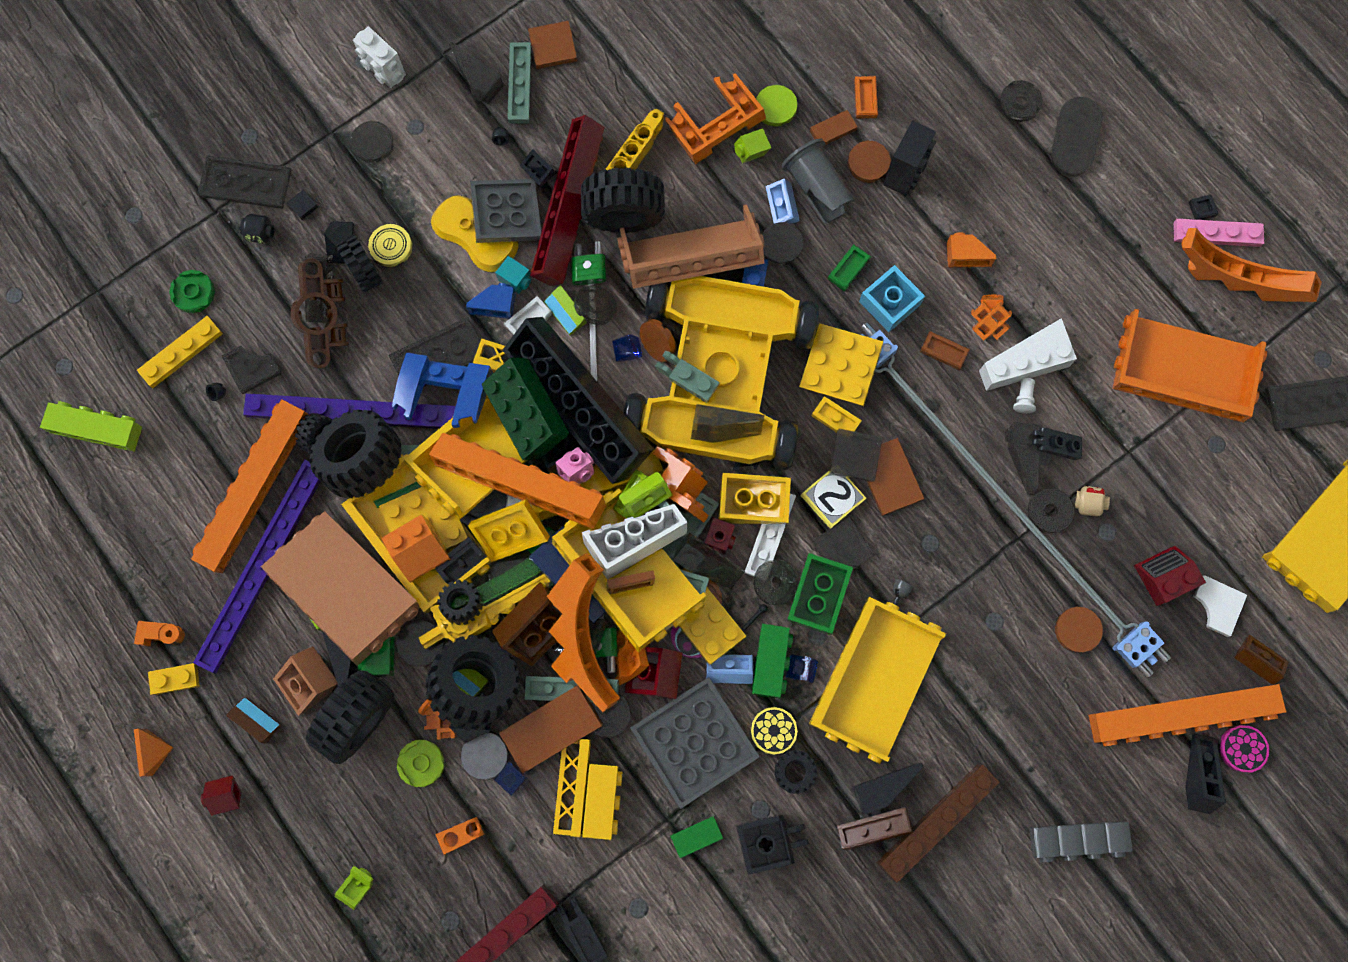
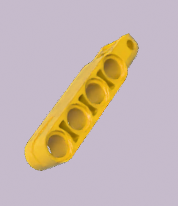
M659 109L651 110L643 122L635 127L606 170H612V168H631L636 170L653 146L655 138L662 130L664 112ZM642 135H647V136H649L648 138H645V139L640 138V136H642ZM631 151L637 152L635 155L628 154Z

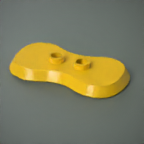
M456 195L447 198L437 207L432 215L431 225L434 232L440 238L456 243L464 248L473 263L481 270L496 272L507 256L513 259L517 253L518 241L476 243L472 200L465 196Z

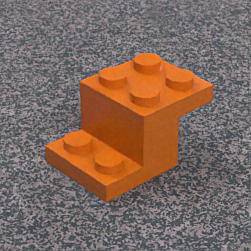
M657 446L652 454L667 465L661 476L673 495L668 499L704 523L709 515L703 511L705 506L696 501V498L708 483L701 477L703 472L685 458L679 457L677 453L668 447L666 450H663Z

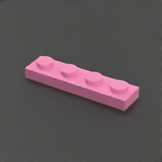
M1176 219L1174 221V242L1182 243L1187 229L1197 228L1207 240L1215 245L1261 247L1264 244L1263 223Z

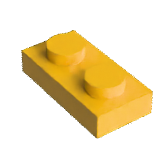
M825 396L812 413L813 418L848 441L862 421Z
M194 663L148 672L150 695L200 687L198 667Z

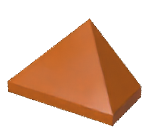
M134 729L139 777L153 776L173 747L148 729Z

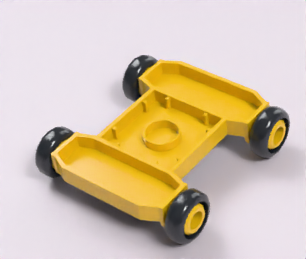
M705 276L672 281L671 286L670 282L650 285L645 307L646 320L655 319L662 322L666 316V319H672L683 325L677 357L720 383L707 403L673 382L669 396L648 398L647 404L645 396L631 393L626 399L623 413L644 438H647L662 449L668 447L673 451L746 464L763 460L771 461L773 459V464L777 469H790L794 460L799 426L794 421L785 420L777 428V420H773L760 413L762 393L772 341L785 339L792 341L794 339V344L798 349L809 350L814 343L819 317V305L813 301H804L801 307L798 308L800 300H795L782 290Z

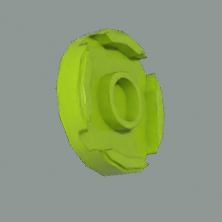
M772 85L764 88L758 94L756 100L764 108L766 119L762 122L769 126L778 127L792 121L796 115L798 103L796 96L790 89L781 85Z
M415 740L406 744L399 753L397 770L400 778L406 784L414 787H426L435 783L443 772L444 756L441 749L433 742Z

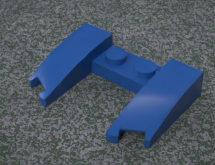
M406 353L397 380L392 408L396 410L398 406L406 410L404 417L407 420H411L425 384L458 389L460 392L453 415L452 427H460V419L472 417L473 422L477 423L487 396L481 384L493 374L492 369L488 365L469 363L468 367L434 362L429 361L425 355Z

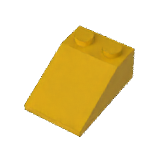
M722 473L718 519L732 524L789 523L791 478Z

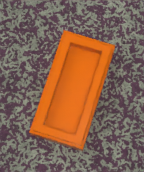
M876 76L855 77L856 119L877 118Z

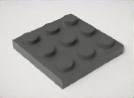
M533 179L470 181L476 243L540 240L542 232L536 185Z

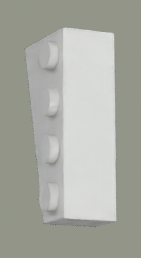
M1062 318L984 363L979 372L986 391L1019 382L1023 378H1033L1070 367L1077 358Z
M673 504L647 512L640 517H630L617 524L601 526L600 529L594 531L582 532L583 543L593 559L604 569L603 574L608 580L687 534V521L676 505Z

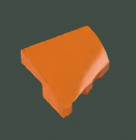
M619 629L617 631L618 656L615 657V664L617 665V676L615 679L619 680L620 686L639 675L649 664L645 648L638 652Z

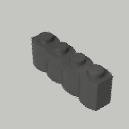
M1126 821L1029 827L1032 856L1040 858V862H1054V857L1063 856L1065 861L1079 860L1078 855H1087V859H1100L1102 854L1111 853V857H1126V852L1133 851L1129 822Z

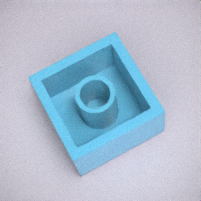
M894 265L862 292L859 302L890 332L921 305L925 295Z

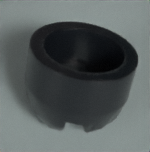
M501 127L495 128L492 132V142L499 146L506 145L509 142L508 131L505 128L501 129Z
M215 382L206 386V394L211 401L220 400L225 396L226 388L222 387L223 384Z

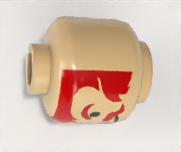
M1084 486L1081 488V491L1076 493L1075 508L1082 515L1098 517L1103 514V510L1109 509L1110 497L1105 496L1103 488Z

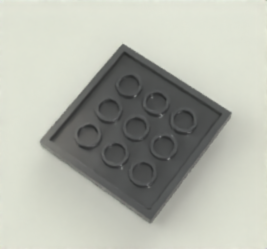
M709 677L630 727L680 809L759 758L756 750Z

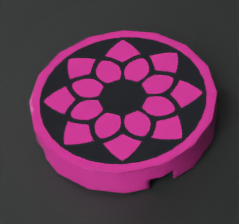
M1238 725L1229 728L1222 735L1220 740L1221 747H1219L1220 755L1231 769L1252 773L1261 769L1266 764L1269 756V744L1265 736L1258 729L1247 725Z

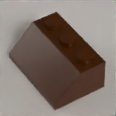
M541 582L492 631L501 648L531 666L556 642V639L549 631L562 615L547 598L552 589Z

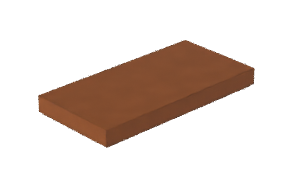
M577 685L499 732L523 774L598 729L603 724L584 691Z

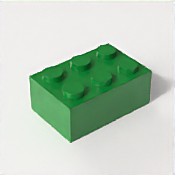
M809 553L787 621L831 636L853 567Z

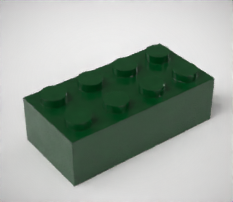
M509 358L481 384L522 460L541 459L569 435L566 426L528 358Z

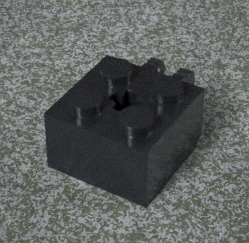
M783 814L736 825L748 875L794 864L792 849L809 844L808 839L804 838L794 842L789 841L788 834L803 831L805 825L799 824L786 828ZM764 837L768 841L771 840V845L768 846L769 849L764 851L763 847H759V842H762L761 839Z

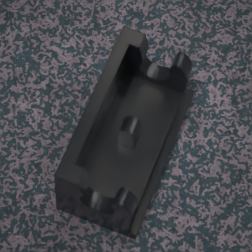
M468 537L448 553L450 557L448 561L434 569L447 584L451 581L454 583L487 556L475 541Z

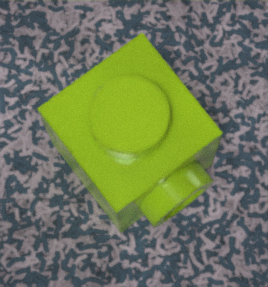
M763 128L740 136L734 143L735 153L740 157L742 163L762 157L771 149Z

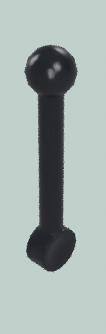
M761 604L759 606V610L741 628L743 632L762 613L767 612V605Z

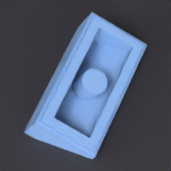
M782 179L766 186L774 226L800 221L791 183L786 179Z
M723 655L710 666L707 663L706 678L709 677L712 683L752 684L753 655Z

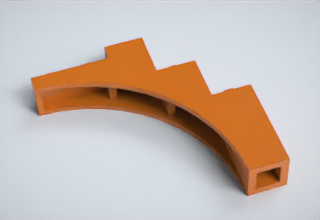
M1197 228L1187 229L1186 236L1182 239V249L1190 258L1188 269L1196 280H1222L1229 291H1255L1262 301L1317 302L1322 282L1315 271L1287 270L1254 263L1217 247L1207 240Z
M586 553L573 560L547 595V598L562 613L549 633L564 648L551 667L566 683L574 680L579 688L604 712L616 704L620 697L605 678L591 643L589 632L590 601L597 580L604 569L589 553Z

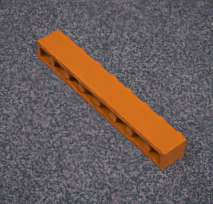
M282 399L274 406L269 422L264 424L261 429L260 438L250 448V455L247 461L240 466L238 470L239 475L235 482L229 485L226 498L217 506L213 521L206 526L204 530L205 535L201 542L195 545L191 560L213 572L223 574L294 448L296 440H298L295 437V433H298L296 428L301 425L299 422L301 419L305 420L304 417L306 415L310 416V414Z
M442 433L429 453L430 458L437 467L519 500L527 499L529 504L591 529L595 528L606 508L603 495L595 489L588 490L575 481L567 482L554 473H544L534 465L527 466L516 458H506L496 450L491 449L489 451L475 442L468 443L455 434L448 435Z
M1277 684L1090 714L1088 716L1094 743L1102 742L1104 747L1117 745L1118 739H1125L1126 743L1141 741L1140 736L1148 735L1149 739L1164 737L1163 732L1171 731L1172 735L1187 733L1186 729L1193 727L1195 732L1210 730L1209 725L1217 724L1218 728L1233 726L1232 721L1240 720V724L1255 722V717L1261 716L1263 721L1278 719V714L1286 713L1280 685Z

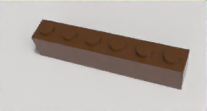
M983 764L976 765L912 827L913 833L904 835L876 863L892 881L897 883L1000 782Z

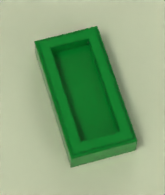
M853 244L830 273L828 280L845 292L868 263L871 256Z
M714 816L670 835L679 858L723 839Z

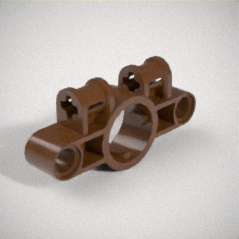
M311 258L302 261L298 266L300 297L294 301L291 307V320L294 326L304 334L307 364L312 368H324L330 362L329 347L349 345V342L346 341L345 328L347 323L335 324L338 314L334 302L345 301L342 294V283H344V280H323L321 263ZM307 263L315 267L313 275L306 273L305 266ZM307 298L309 301H317L319 299L327 306L326 318H328V321L323 328L312 327L309 329L301 322L302 313L299 308ZM316 352L321 353L323 361L319 365L313 361V356Z

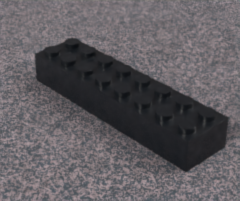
M543 317L526 318L503 348V352L508 358H528L567 430L592 457L595 464L609 481L615 484L628 480L654 449Z

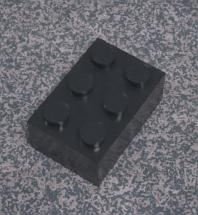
M912 120L893 155L883 184L884 186L907 196L910 189L914 191L937 142L933 140L936 131Z

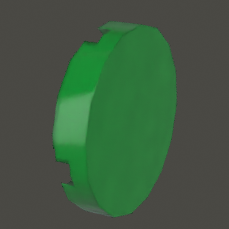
M188 270L180 273L179 277L172 281L169 293L172 302L177 308L187 313H196L203 311L211 304L214 299L215 288L207 275L201 271Z

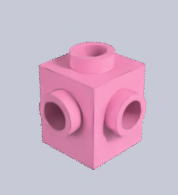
M578 447L565 453L556 462L559 475L567 482L575 481L581 484L588 481L594 474L592 465L594 461L587 452L583 453Z

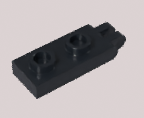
M1039 428V430L1032 431V436L1039 438L1032 440V445L1038 446V451L1072 460L1082 459V437L1049 428Z

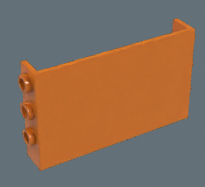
M1134 309L1130 315L1125 316L1123 321L1125 332L1118 344V348L1121 351L1114 363L1116 374L1112 389L1239 422H1245L1252 417L1254 405L1259 399L1258 384L1263 378V371H1261L1262 363H1264L1267 357V351L1265 350L1266 342L1262 341L1254 347L1138 317V309Z

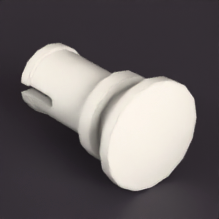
M1023 378L1020 381V394L1016 399L1017 403L1013 405V409L1019 413L1029 414L1036 411V406L1033 405L1035 403L1033 398L1035 380Z

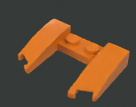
M736 73L733 74L734 81L721 83L720 76L713 79L732 108L705 126L698 129L679 102L673 106L674 110L677 111L673 120L665 118L667 125L694 164L713 153L711 148L745 126L749 130L766 119L764 108Z

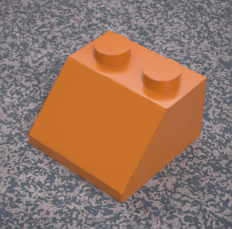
M422 514L381 538L391 558L410 583L450 559L431 522Z

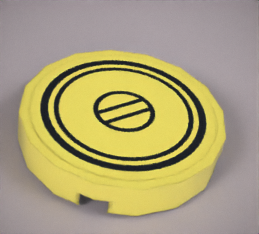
M394 224L380 226L372 233L369 238L368 248L371 256L378 264L385 267H395L401 262L404 263L412 253L413 244L410 235L404 228Z

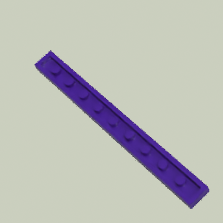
M246 394L243 415L245 417L270 419L274 406L282 399L308 414L317 413L331 419L340 418L343 413H352L353 410H370L379 414L389 426L439 429L453 418L456 406L417 404L412 419L407 420L404 417L406 410L400 406L394 410L392 402Z
M304 459L193 662L194 664L212 673H217L268 579V575L261 566L275 554L279 547L287 544L321 482L312 472L309 461Z

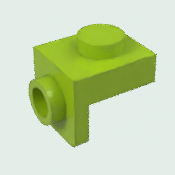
M353 866L350 870V875L335 893V897L355 910L372 887V875L364 868L358 869Z

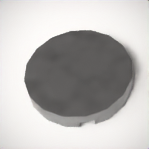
M488 732L465 743L461 752V761L464 769L476 779L487 780L496 777L504 770L508 760V750L501 737Z

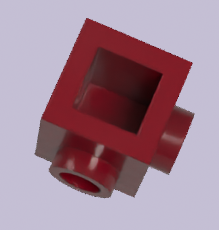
M713 518L704 547L708 548L707 551L720 556L721 553L726 554L727 549L732 550L736 539L735 536H732L735 525Z
M233 775L205 782L204 792L201 794V803L203 807H207L211 816L239 809L241 790Z

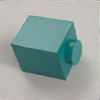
M507 256L495 272L498 281L514 287L515 292L518 294L522 290H526L531 283L532 277L530 276L529 269Z

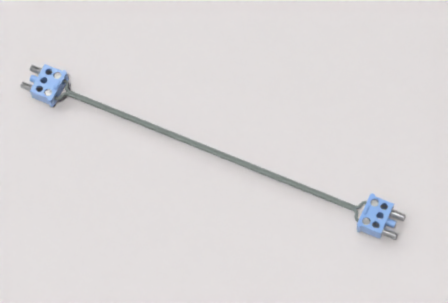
M865 323L862 329L870 338L884 342L875 372L887 371L1119 627L1118 642L1113 646V650L1118 651L1132 668L1138 667L1146 677H1150L1153 671L1144 661L1147 660L1151 665L1155 664L1158 660L1153 655L1154 652L1164 662L1170 660L1171 657L1161 647L1164 642L1150 628L1149 622L1125 625L892 368L891 365L895 360L894 354L898 346L893 345L881 330L875 332L868 323ZM889 358H891V361L888 364V368L885 367L878 370V368L882 364H884ZM1135 627L1122 639L1120 638L1124 632L1123 628ZM1150 638H1151L1152 641H1153L1152 645H1151L1150 642H1149V639H1150Z

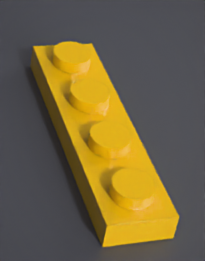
M206 316L137 369V371L151 388H154L223 335V333Z

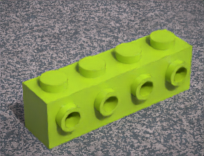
M58 401V404L48 402L40 425L41 429L51 434L135 452L142 426L135 422V418L125 415L117 418L114 417L113 413L107 411H100L99 414L93 412V409L79 406V409L72 408L71 404Z

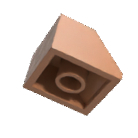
M313 646L291 656L273 678L298 716L328 696L338 685L335 675L328 669L321 655L317 653Z

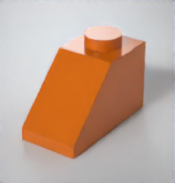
M958 232L950 235L947 241L948 268L991 267L996 260V254L973 234L966 235V233Z

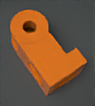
M138 621L134 644L150 647L151 640L175 646L183 642L185 632L181 627L173 624Z
M475 817L435 835L445 855L485 834L478 817Z

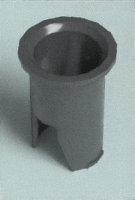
M820 138L804 144L791 153L782 163L781 168L785 172L790 171L821 220L824 223H829L846 213L844 204L854 201V198L824 152L825 141Z

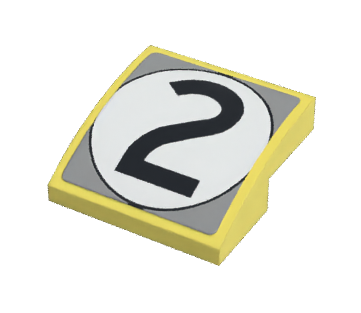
M837 465L801 494V497L830 529L867 499Z

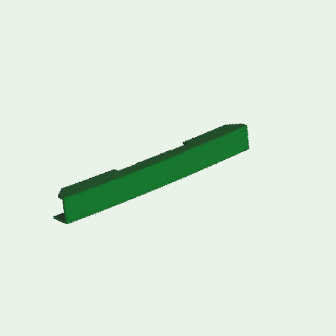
M417 482L412 483L374 501V503L379 508L380 505L414 491L421 486Z

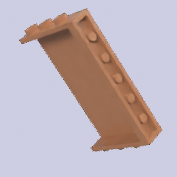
M743 205L744 221L627 242L625 230L621 228V237L617 238L624 271L625 274H630L633 289L765 264L763 247L765 246L764 238L760 234L758 223L755 222L754 213H750L748 206Z
M325 511L321 515L315 516L305 529L298 531L290 542L279 547L275 554L261 566L268 577L357 666L371 653H376L380 650L383 642L388 637L396 635L401 626L407 620H412L420 609L417 600Z

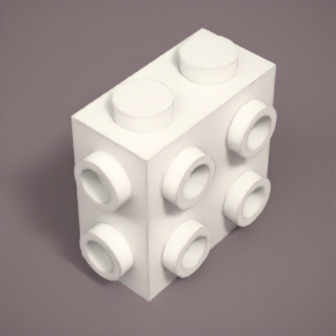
M369 26L360 31L353 39V42L356 46L355 52L361 58V65L367 71L372 70L375 73V78L381 84L385 83L390 88L395 84H399L406 73L398 53Z

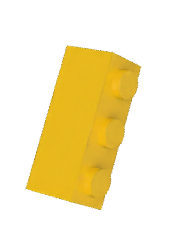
M589 764L582 837L611 840L613 834L617 835L618 820H614L615 810L620 808V796H617L616 792L617 786L622 785L623 772L618 771V766Z

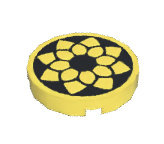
M777 707L766 708L758 713L752 721L750 730L755 745L764 753L773 755L784 753L790 749L796 741L798 732L796 721L792 715L784 709Z

